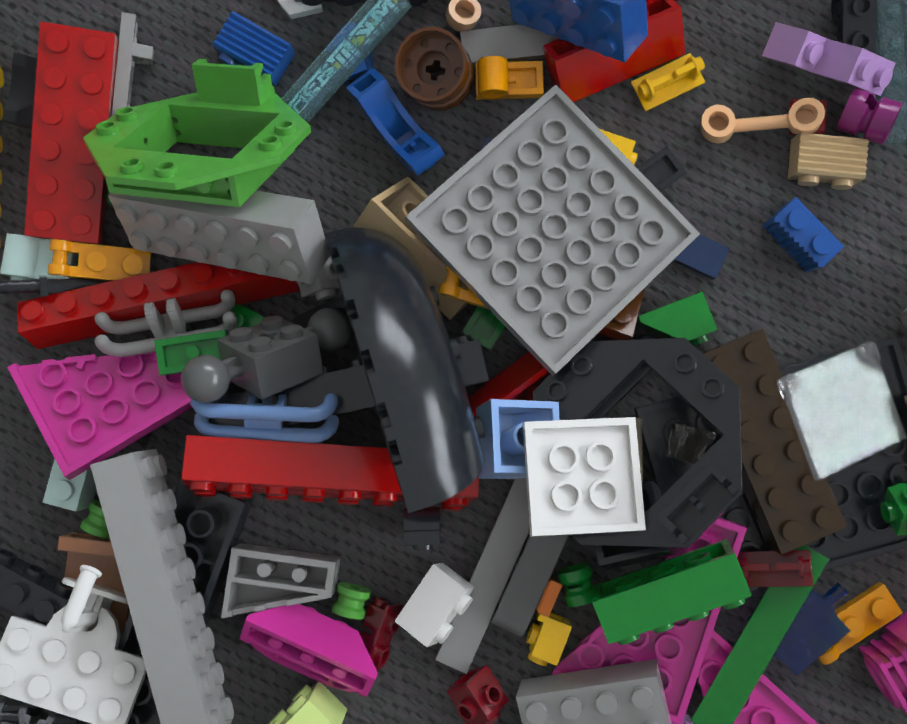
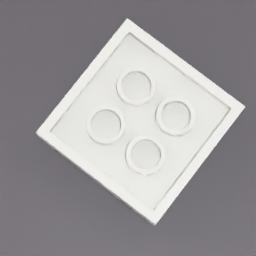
M635 417L530 421L522 424L530 537L646 530Z

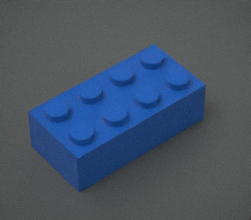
M509 0L513 22L624 63L648 36L646 0Z

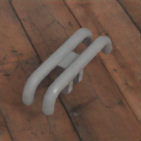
M224 290L220 295L221 302L218 304L182 311L176 298L168 299L166 301L167 313L160 314L153 302L145 303V317L126 321H115L110 319L105 312H99L95 315L94 319L103 331L123 335L151 330L155 338L128 343H114L106 335L100 334L95 338V345L102 353L109 356L128 357L156 352L154 340L218 330H228V335H230V332L237 328V317L235 313L231 312L235 306L234 293L231 290ZM223 316V324L219 326L186 332L187 323Z

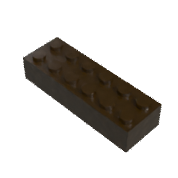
M763 329L750 332L702 352L704 356L740 387L742 488L767 547L777 553L784 554L846 528V522Z

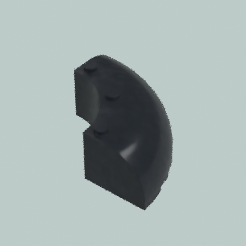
M359 227L325 233L352 332L407 511L411 513L445 501L468 487L481 473L485 457L480 439L485 437V432L480 417H474L457 363V360L461 359L460 349L456 338L449 339L438 309L439 299L434 286L429 287L420 266L409 250L392 236L374 229Z

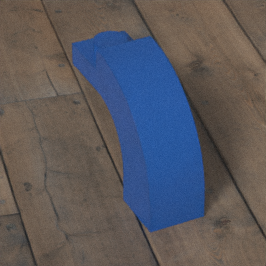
M373 67L346 87L368 122L409 172L413 171L418 176L422 172L431 169L445 155L440 145L427 135L408 114L385 77Z

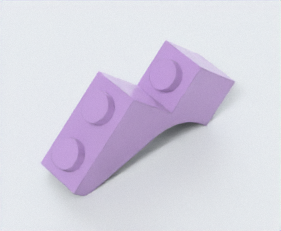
M775 22L762 56L776 62L855 88L857 87L879 96L882 95L884 88L890 83L893 76V68L896 64L864 48L830 40L811 31Z

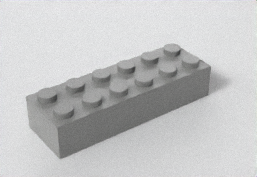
M255 191L241 207H231L114 193L108 195L116 216L129 238L130 244L139 251L312 284L330 257L314 200Z

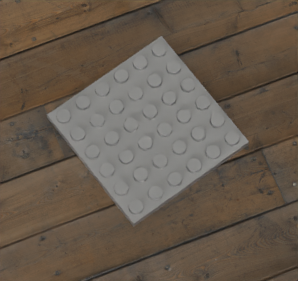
M557 85L553 86L405 217V222L552 376L569 362L700 235L689 221Z

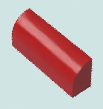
M674 0L646 1L648 36L625 63L584 47L576 46L562 39H556L542 45L553 85H557L572 102H576L686 54L681 6Z

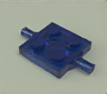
M838 582L823 595L811 590L774 654V657L783 661L795 676L800 674L850 632L847 626L837 617L832 607L844 596L848 595V592L843 589L834 597L832 596L842 588V585Z

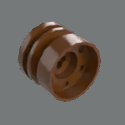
M423 27L410 33L400 44L395 57V74L400 86L421 106L433 111L449 110L460 105L470 94L474 83V66L461 42L451 32L439 27ZM441 67L445 74L439 75L436 80L432 73L438 72Z

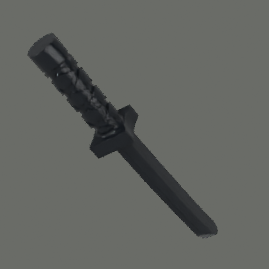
M39 275V280H0V294L40 292V296H48V293H61L110 281L47 279L46 275Z

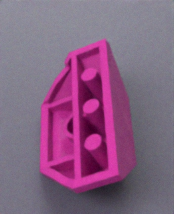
M301 604L279 606L252 613L245 620L240 640L247 644L251 643L255 650L270 660L331 688L346 692H356L365 697L368 696L378 672L358 630L349 627L343 621L331 619L318 613L314 608Z

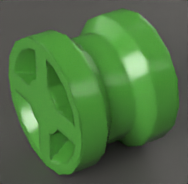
M91 500L88 506L90 513L87 518L82 520L80 528L91 535L110 539L100 500Z
M339 582L337 586L339 596L337 601L333 603L331 611L339 616L350 619H364L366 613L364 603L369 599L371 590L361 585Z

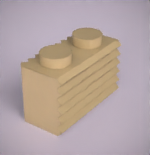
M800 132L791 139L788 179L798 180V185L817 186L821 182L829 183L831 188L837 190L852 189L853 185L863 181L866 177L869 140Z

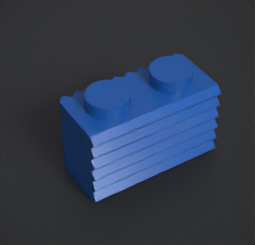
M233 11L230 12V16L227 18L226 23L223 24V28L212 44L219 55L218 60L222 64L251 66L254 63H262L261 75L264 73L270 74L272 86L274 87L277 86L295 55L290 43Z
M797 197L782 205L762 224V229H767V234H772V239H776V243L781 244V248H785V253H790V258H795V263H799V267L804 268V272H811L824 267L844 247Z

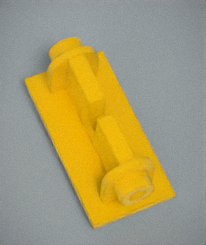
M689 53L631 81L645 112L704 84L705 80L700 71L705 68V64L700 56L695 58Z

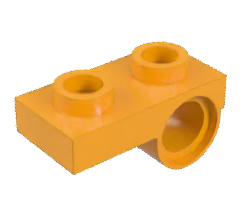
M486 56L480 58L475 64L476 100L541 98L544 94L543 61L508 62L507 58L502 56Z

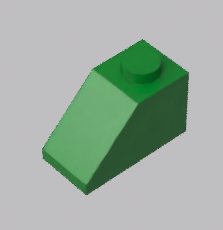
M703 292L640 315L636 322V326L663 338H686L693 346L710 340L708 333L718 330Z

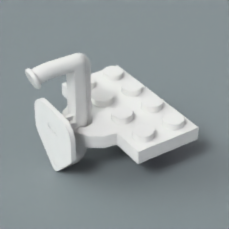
M81 565L78 579L63 578V584L74 588L67 605L53 615L47 626L18 616H11L0 641V695L91 724H127L147 672L142 656L118 649L121 635L119 625L109 609L113 600L128 604L126 595L114 589L94 584L96 579L101 577L102 573L92 566Z

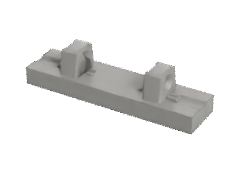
M125 12L121 14L112 116L119 108L131 107L135 64L153 65L154 59L152 46L137 43L138 24L136 22V14Z

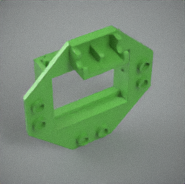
M198 59L191 64L197 89L196 93L134 107L119 108L108 120L98 123L94 130L83 137V140L106 180L109 193L241 207L311 133V127L275 93L271 75L267 73L261 75L262 63L244 66L207 63L206 59ZM177 142L243 148L232 159L166 152Z

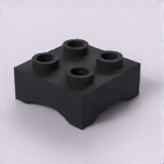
M16 52L13 54L10 90L2 121L8 124L32 129L37 58Z

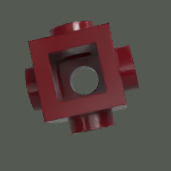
M488 665L468 670L467 674L464 673L446 690L456 706L459 716L466 724L493 723L501 716L500 710L509 701L500 682L495 678Z

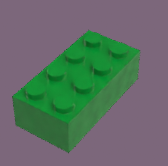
M724 539L595 584L592 603L608 644L618 642L619 645H625L639 638L638 634L653 630L654 633H661L671 629L674 626V622L686 618L689 621L703 619L710 614L709 610L721 606L724 609L741 606L745 603V598L751 597L752 594L728 539Z

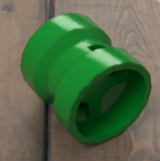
M589 563L575 564L557 572L558 579L566 590L564 599L567 607H578L592 603L594 585L591 582L593 573Z

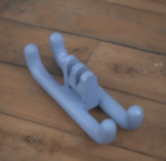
M251 393L249 394L247 405L201 403L193 399L190 400V404L196 412L194 426L203 436L320 443L333 436L339 426L338 417L333 415L338 405V397L332 393L327 394L324 397L323 403L317 407L287 406L286 394L278 395L277 404H273V395L264 398L262 403H258L259 398ZM209 418L244 419V426L211 424ZM325 419L323 426L314 429L283 427V421L318 422Z

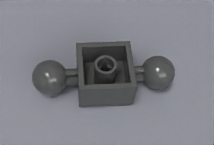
M323 308L316 311L310 317L307 328H302L300 325L289 322L280 316L266 317L261 320L260 324L249 328H236L230 332V335L217 339L221 360L212 355H200L186 363L181 373L182 388L191 399L201 403H209L220 399L228 390L230 381L260 399L267 398L323 374L320 350L333 352L344 347L351 336L350 321L338 309Z

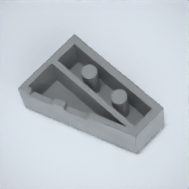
M245 543L232 547L221 619L253 611L259 612L279 606H290L331 598L337 587L341 557Z

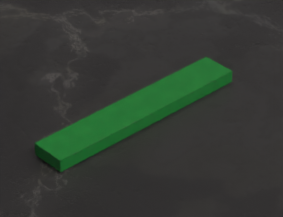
M806 545L794 549L810 550L813 586L769 587L692 717L691 721L693 723L734 724L823 572L829 558Z

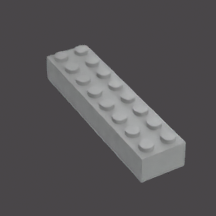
M157 449L132 452L91 464V471L160 724H231L234 717L233 704L229 697L225 698L222 687L224 683L223 668L219 662L216 663L212 651L215 646L212 630L209 627L206 628L204 622L205 604L202 595L199 592L196 593L193 582L196 575L193 561L187 558L183 544L186 543V535L183 526L180 523L177 524L174 513L177 507L176 498L173 491L167 488L164 477L167 474V466L161 454L158 455Z

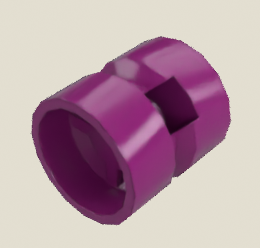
M856 87L848 99L836 130L853 136L863 133L864 139L883 146L903 103L887 97L876 100L874 93Z

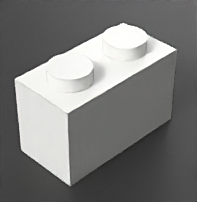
M444 563L433 564L395 622L426 647L437 644V642L442 644L453 630V626L450 623L456 614L462 615L471 604L473 598L469 595L475 587Z

